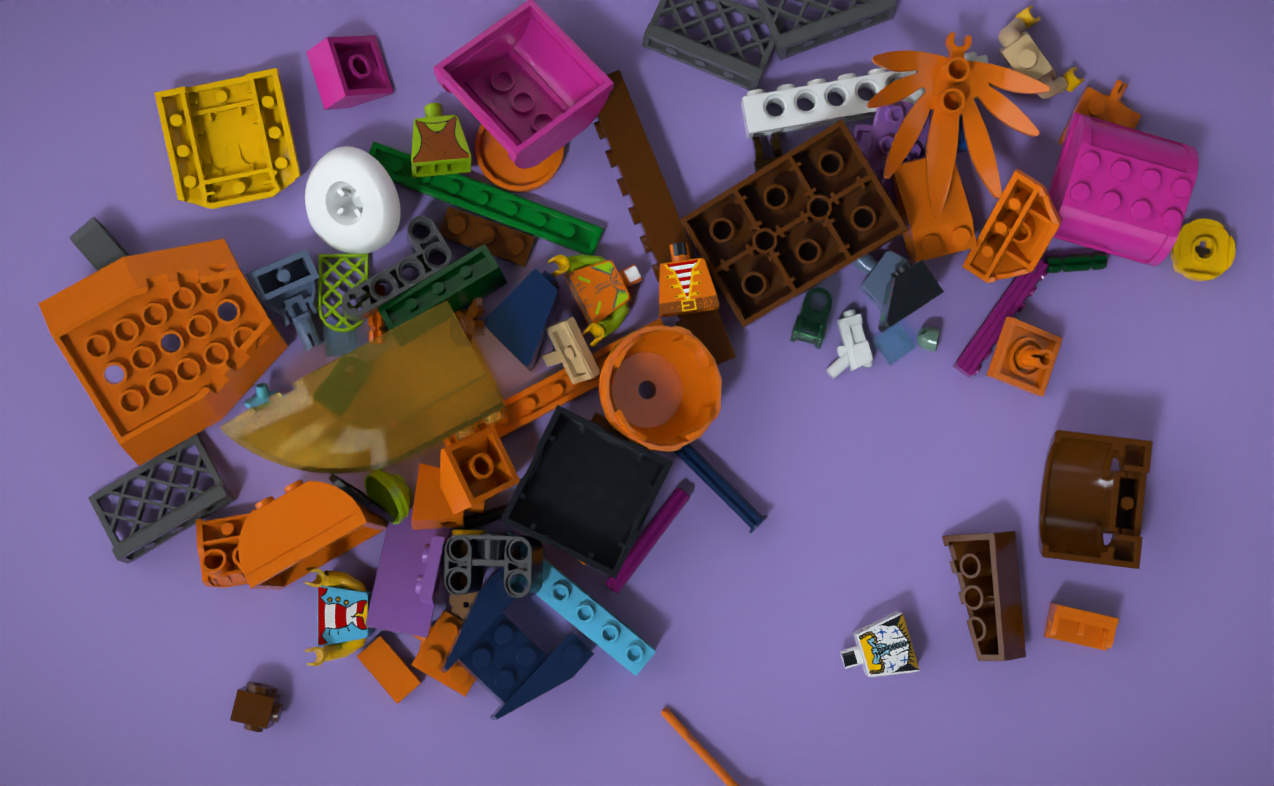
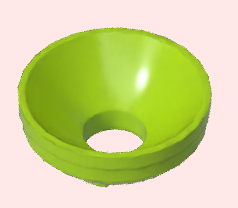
M379 470L365 477L364 484L368 496L396 517L392 524L401 523L409 514L410 499L412 498L411 489L407 486L404 479L399 474L394 475Z

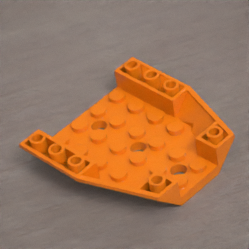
M224 238L124 256L38 303L52 338L119 445L139 466L222 420L288 347L274 321L270 320L241 271L239 262ZM230 302L236 306L237 315L233 319L225 320L219 315L218 308L222 303ZM167 334H175L179 337L181 346L175 351H169L163 347L162 338ZM117 365L122 368L124 372L123 380L120 382L109 381L105 374L107 367Z

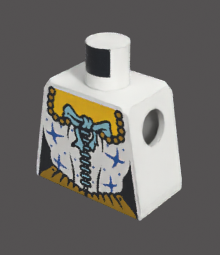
M900 611L893 612L853 632L857 646L840 651L845 669L862 664L865 675L868 677L920 671L903 613Z

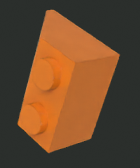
M494 425L441 449L440 487L453 514L468 509L518 484L520 481Z

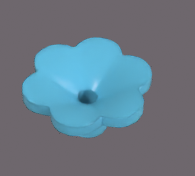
M259 383L255 386L256 394L245 400V406L250 407L252 411L273 409L279 403L284 402L285 398L278 391H269L267 383Z

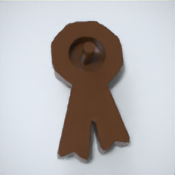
M475 298L468 310L461 309L453 312L450 321V334L452 340L455 341L456 347L467 348L471 345L473 335H485L483 328L484 320H478L485 312L482 298Z

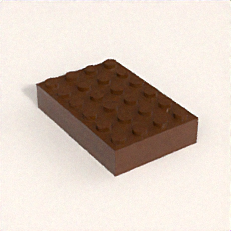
M843 119L679 219L699 254L705 259L709 271L742 327L754 324L910 230Z

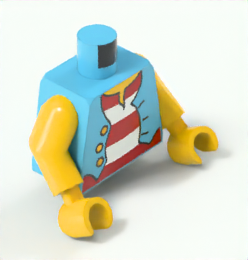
M308 567L307 571L316 572V579L313 582L304 581V583L317 587V646L323 647H308L304 652L314 651L317 655L316 660L306 664L308 666H319L324 661L349 656L364 646L366 638L372 636L373 628H369L366 625L372 591H367L363 582L346 572L329 570L323 572L321 569Z

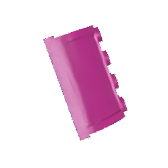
M534 0L526 1L434 66L437 82L445 91L455 95L507 150L508 156L514 164L523 169L537 166L583 132L597 117L614 87V82Z
M1073 112L1048 190V194L1062 221L1053 238L1156 267L1167 257L1178 238L1198 174L1199 160L1196 148Z

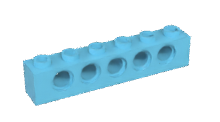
M511 530L507 532L509 535H516ZM523 542L520 545V554L526 558L528 547ZM543 557L542 588L536 595L627 670L637 676L655 654L656 649ZM522 574L519 581L527 587V579Z

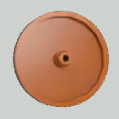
M482 124L476 134L475 155L481 171L490 182L509 192L525 193L543 187L555 177L564 158L565 147L563 146L537 166L525 169L519 168L509 158L507 150Z

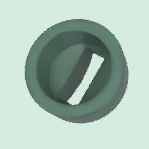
M934 326L921 328L917 337L918 345L927 351L936 352L941 328Z

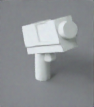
M855 309L843 312L844 318L837 320L843 346L837 347L840 358L826 369L833 379L848 366L850 372L861 366L867 368L872 366L871 361H873L869 342L866 341L862 328L861 314L856 315Z

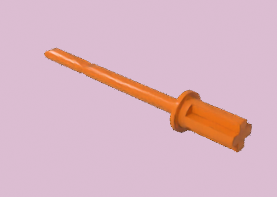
M665 707L661 711V715L687 741L727 786H740L678 718Z

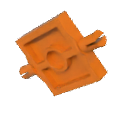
M1120 80L1115 81V85L1109 95H1103L1090 87H1086L1073 110L1076 113L1131 129L1136 128L1142 116L1127 108L1120 101L1128 87L1126 83L1122 84L1123 81ZM1071 116L1057 142L1060 145H1063Z
M443 610L435 625L430 628L428 637L412 635L420 640L421 643L420 650L411 665L466 697L476 680L458 662L447 672L443 673L440 671L463 622Z

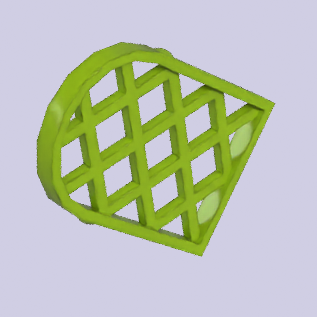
M319 254L317 303L319 316L325 326L335 332L346 333L354 331L363 324L365 319L352 326L346 321L347 318L345 316L342 317L336 311L342 304L343 298L336 289L343 282L350 288H353L369 279V254ZM351 258H361L355 265L349 260ZM326 259H339V260H338L334 265H332V264H331L329 261H327ZM343 261L351 267L344 276L336 269ZM364 261H365V274H363V273L358 269V267H359ZM323 262L330 268V269H329L326 273H324V274H323ZM354 271L362 277L355 285L347 279ZM332 272H335L340 279L332 286L325 279ZM324 283L329 290L322 296V284ZM366 291V299H365V300L369 299V297H368V291ZM332 292L340 298L333 307L325 301ZM362 302L357 303L355 306L351 304L350 309L354 307L358 309ZM322 303L329 309V311L324 316L322 311ZM332 313L340 319L334 327L326 322V319ZM343 323L347 326V328H339V327H340Z

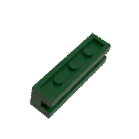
M483 244L380 306L377 310L402 348L450 319L453 312L471 306L475 298L483 299L508 284L492 254L486 245Z

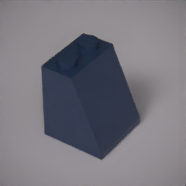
M536 268L484 319V326L529 371L535 367L547 335L546 328L551 325L561 298L558 292L560 288L559 283L546 270L541 274Z

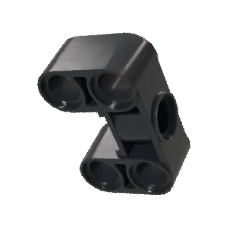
M509 533L453 535L445 545V587L448 592L456 596L475 593L480 590L483 584L484 566L504 567V587L510 596L521 598L535 595L540 591L543 583L542 543L529 535H509ZM463 541H465L468 545V553L466 554V556H464L461 552V544ZM523 542L528 547L526 558L520 554V545ZM462 573L466 575L468 580L465 588L460 582ZM522 574L526 577L528 582L525 591L521 588L519 584V580Z

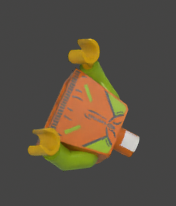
M579 254L565 257L564 255H557L548 260V263L554 262L559 267V270L551 273L553 277L568 272L564 274V278L588 324L582 335L591 333L595 338L589 344L591 347L620 328L630 311L629 303L631 302V296L627 288L642 281L635 264L618 272L613 261L606 260L602 256Z

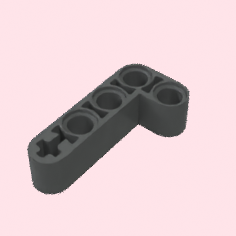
M419 215L410 220L408 224L407 240L414 251L413 254L351 288L344 294L342 298V311L348 320L359 322L378 312L377 308L451 264V250L430 218ZM417 227H424L429 231V236L419 239L413 235L412 231ZM433 253H440L445 257L446 261L442 265H434L429 261L428 257ZM407 268H413L418 272L419 277L416 280L408 281L404 279L401 273ZM386 283L392 288V292L387 296H380L374 289L378 284ZM366 291H369L370 298L365 300ZM351 300H355L357 303L362 302L360 311H357L355 307L349 309L351 307Z
M92 217L69 237L97 271L124 256H130L95 217Z

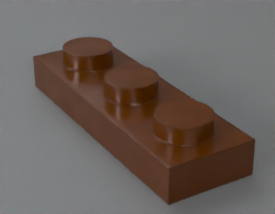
M449 206L439 230L442 237L446 240L474 250L485 244L492 256L525 268L536 238Z

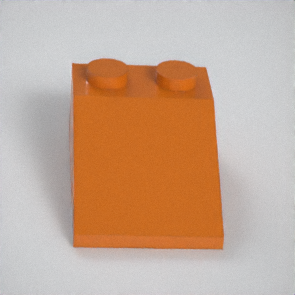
M926 157L901 163L892 175L898 209L910 229L903 234L906 253L916 262L977 247L973 219L956 163L946 203L939 218L933 216L926 182Z

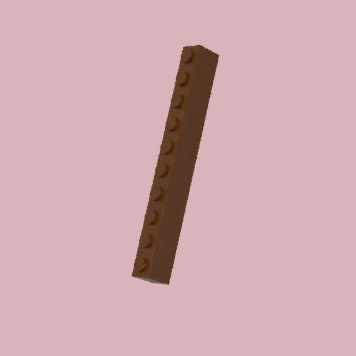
M617 70L607 74L614 82V87L605 105L597 115L598 121L593 124L599 139H606L609 150L605 151L607 160L611 168L617 167L621 178L616 179L623 197L628 195L632 207L628 208L634 225L640 223L644 235L640 236V241L645 253L651 252L656 263L651 265L657 282H659L660 264L672 262L669 245L688 242L690 258L695 259L696 256L685 229L679 220L680 217L621 72ZM718 310L677 316L679 321L674 322L675 326L690 330L715 358L717 366L736 358Z

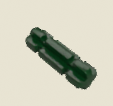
M1094 252L1091 255L1089 253L1067 254L1062 257L1060 255L1048 256L1045 259V263L1049 265L1046 271L1048 273H1059L1061 270L1063 272L1087 271L1090 268L1092 270H1101L1107 267V255L1105 252Z

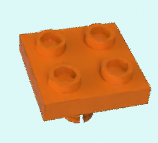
M1006 317L986 376L1035 396L1044 397L1063 338L1016 318Z

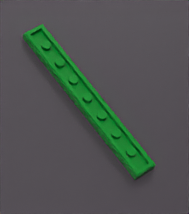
M373 141L368 153L384 167L395 184L577 253L594 255L604 231L602 227L459 173L412 178L411 155Z

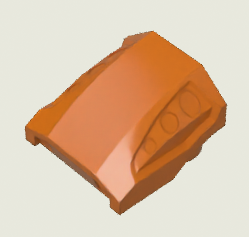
M250 513L207 521L196 519L197 550L202 582L205 586L227 588L248 584L240 565L238 544L241 529Z

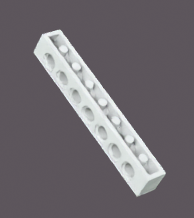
M976 52L964 54V58L967 61L988 63L987 55L977 56ZM878 68L870 70L866 76L856 77L855 73H849L837 77V81L826 82L825 79L821 78L807 82L808 86L795 87V84H785L777 87V91L765 93L764 89L749 91L746 93L747 96L742 97L741 100L747 139H752V137L770 136L773 133L781 134L833 125L841 119L845 122L874 118L877 108H868V101L859 97L858 90L867 88L874 96L890 83L915 74L917 71L886 72V69ZM920 88L902 101L915 104L925 90ZM831 93L839 94L843 99V104L834 106L829 103L827 96ZM802 98L811 101L813 109L802 111L797 106V101ZM770 104H777L782 108L783 113L780 116H771L767 112L766 107Z

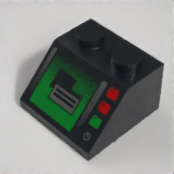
M909 260L890 274L893 280L886 285L878 325L881 333L944 292L923 260L915 265L912 260Z

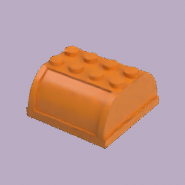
M298 480L284 488L286 494L275 500L273 496L267 497L255 505L257 510L247 516L240 532L238 544L239 561L245 579L251 589L281 590L311 573L306 570L308 567L320 568L385 531L387 523L383 517L366 508L347 492L334 485L319 481L303 483L302 480Z

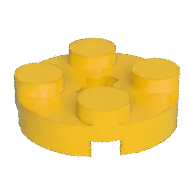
M1196 219L1182 226L1178 238L1170 251L1174 270L1190 280L1200 282L1209 281L1222 275L1232 265L1235 258L1236 248L1232 236L1228 235L1221 223L1212 219ZM1200 242H1204L1205 248L1210 249V254L1204 255L1203 258L1199 257V254L1195 251V247H1198Z

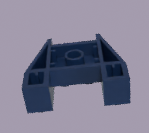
M504 567L497 570L475 594L440 671L445 673L458 662L501 704L490 716L492 720L505 716L573 678L594 655L572 632L566 634L546 655L503 614L504 610L516 598L510 596L505 590ZM519 582L521 588L524 590L525 587Z

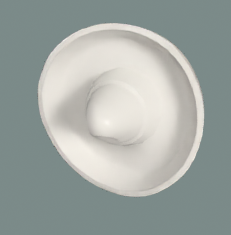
M338 147L326 153L315 164L308 177L305 188L307 217L315 233L327 245L346 253L367 254L379 250L392 240L400 222L399 197L388 172L373 156L355 147Z

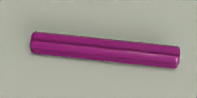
M679 487L676 488L630 549L617 578L615 579L610 576L606 581V587L612 592L619 593L690 499V495Z

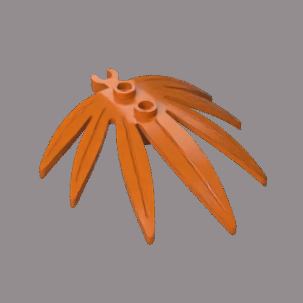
M954 32L949 33L945 40L946 48L949 51L948 57L910 50L891 51L873 56L872 62L886 70L894 72L917 71V73L892 82L875 94L867 103L868 108L888 106L907 98L920 88H924L925 92L909 110L895 134L886 159L883 177L889 179L904 161L915 144L932 109L933 113L926 144L925 167L928 196L935 218L941 217L952 181L958 145L959 115H962L967 148L979 177L994 198L1002 196L995 154L974 98L977 97L994 117L1008 127L1025 135L1035 137L1040 132L1031 120L1013 102L988 84L1008 92L1020 94H1039L1050 90L1048 85L1015 70L984 62L967 61L964 58V53L971 46V35H966L963 39V45L957 46L954 43Z

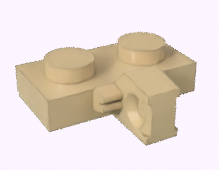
M574 317L556 322L546 328L555 347L549 353L542 355L547 367L562 362L572 384L592 379L600 374L595 359Z

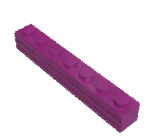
M1040 259L1032 273L1015 276L954 363V368L967 377L978 374L982 368L980 363L983 359L987 360L993 352L992 346L994 343H998L1006 317H1013L1016 312L1020 313L1026 305L1024 300L1027 296L1031 297L1037 289L1035 285L1038 280L1042 281L1048 274L1046 271L1049 266Z

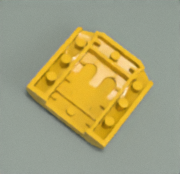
M278 68L248 73L246 76L191 87L183 86L154 92L178 200L210 209H218L273 198L302 176Z

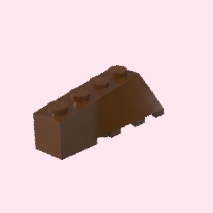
M1002 531L942 536L944 546H949L952 561H949L952 573L957 574L961 592H958L961 604H965L969 615L967 625L978 661H1008L1026 657L1016 532Z

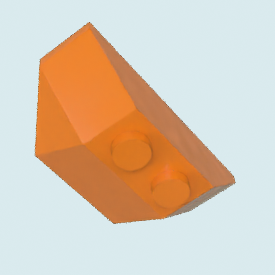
M1017 168L976 240L977 247L971 249L962 267L986 283L1032 273L1062 224L1045 185Z

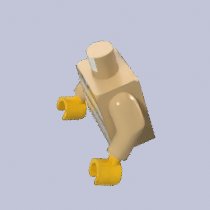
M1030 5L1016 14L1015 19L1000 31L998 39L1002 47L998 51L1012 70L1032 77L1050 87L1049 91L1037 94L1040 98H1050L1066 90L1072 92L1085 79H1079L1075 76L1074 73L1078 70L1076 67L1070 68L1062 77H1056L1050 63L1030 35L1024 32V30L1040 21V16L1037 18L1032 16L1030 9L1033 6Z

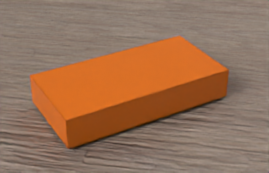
M382 635L356 656L397 704L422 683Z

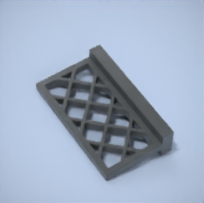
M660 0L651 22L645 30L642 46L752 91L757 89L775 43L772 36L760 40L755 31V26L766 25L762 13L735 1L688 0L674 5L673 0ZM704 1L712 2L717 12L703 17L697 4ZM692 6L698 19L683 24L677 11ZM734 12L741 14L745 24L731 28L726 15ZM672 13L678 26L666 29L658 26L657 23L660 17ZM721 18L726 31L711 36L706 22ZM777 20L775 24L779 34L784 24L781 20ZM701 25L706 38L699 41L690 39L686 30ZM749 29L754 43L740 47L734 34ZM729 36L734 50L726 53L719 51L714 41ZM768 44L766 50L764 51L763 45ZM757 48L762 58L759 67L746 62L743 53Z
M756 0L776 45L775 51L779 60L893 19L896 9L894 0H850L852 3L849 9L844 11L832 8L833 0H829L827 5L814 0H795L803 3L797 16L782 10L786 0H781L778 8L767 4L765 0ZM807 6L823 11L821 19L814 22L802 17ZM781 16L795 22L792 30L779 34L775 25L778 17Z
M197 434L88 497L114 547L111 549L118 561L127 564L196 524V519L203 520L236 501L231 490L226 487L200 436ZM195 445L199 452L196 466L181 463L185 450ZM203 462L208 469L202 468ZM163 463L174 465L169 482L154 479L158 466ZM180 467L194 470L189 487L175 484ZM200 472L211 474L216 485L206 491L195 489ZM136 479L147 481L142 498L127 495L131 482ZM153 482L167 486L162 503L148 500ZM173 488L188 491L184 504L179 507L168 505ZM111 494L119 496L114 514L105 512L100 503L102 499ZM126 498L140 502L135 519L121 516ZM146 504L161 507L157 520L152 523L141 521ZM119 520L132 522L133 526L130 535L120 541L116 534Z

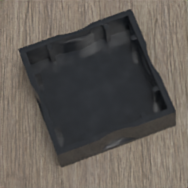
M557 405L537 445L536 453L525 475L520 479L500 521L541 542H546L616 579L673 462Z

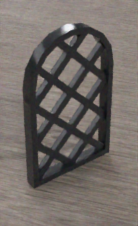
M333 473L328 478L334 485L347 492L366 508L391 523L395 521L396 517L363 491Z

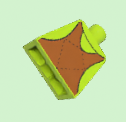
M440 103L425 105V117L416 118L413 121L412 178L471 172V153L458 116H444L443 107Z

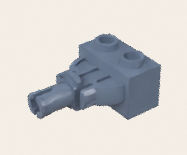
M307 249L300 250L245 274L260 303L264 302L271 312L278 315L284 326L290 324L286 312L288 313L302 342L304 351L313 349L308 333L314 346L317 347L323 344L306 306L308 304L312 314L318 312L314 303L316 295L314 280L318 279L319 275Z

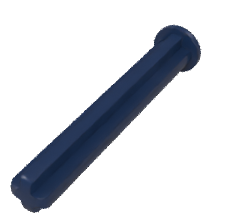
M691 444L681 447L680 450L673 451L751 528L748 531L750 534L768 517L767 514L762 516Z

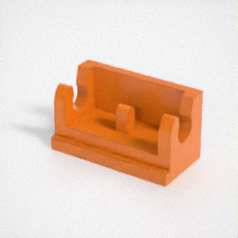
M1050 603L1043 636L1106 651L1107 648H1112L1119 618Z

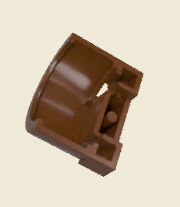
M1063 430L1054 432L1046 455L1039 502L1038 544L1040 554L1043 557L1133 569L1140 568L1143 537H1140L1146 479L1147 473H1150L1153 441ZM1113 458L1118 460L1120 471L1110 470ZM1103 533L1112 534L1108 545H1104Z

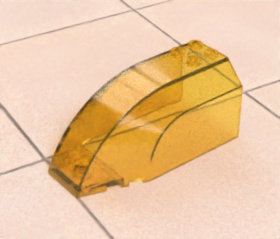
M445 301L292 383L295 388L293 391L283 397L280 392L268 397L269 401L258 407L248 409L221 425L220 428L223 433L239 445L277 464L309 472L353 475L383 471L412 462L455 439L459 441L477 433L476 428L485 423L490 427L506 418L504 413L509 411V408L473 338L470 344L449 302Z

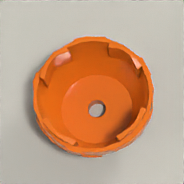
M649 325L631 332L612 348L600 373L599 398L606 419L614 430L620 432L629 441L650 451L670 452L680 450L681 447L700 438L710 424L719 416L722 407V378L715 358L690 330L683 327L662 325L650 327ZM643 381L649 383L652 388L651 396L648 399L642 398L638 391L639 385Z

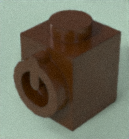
M248 682L247 687L239 688L230 720L245 724L244 729L254 732H263V728L268 729L273 726L274 722L278 723L282 714L283 704L279 703L281 695L276 694L277 688L258 682Z

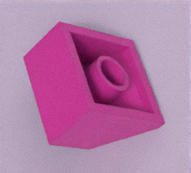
M375 35L326 37L306 52L324 110L351 108L394 93Z

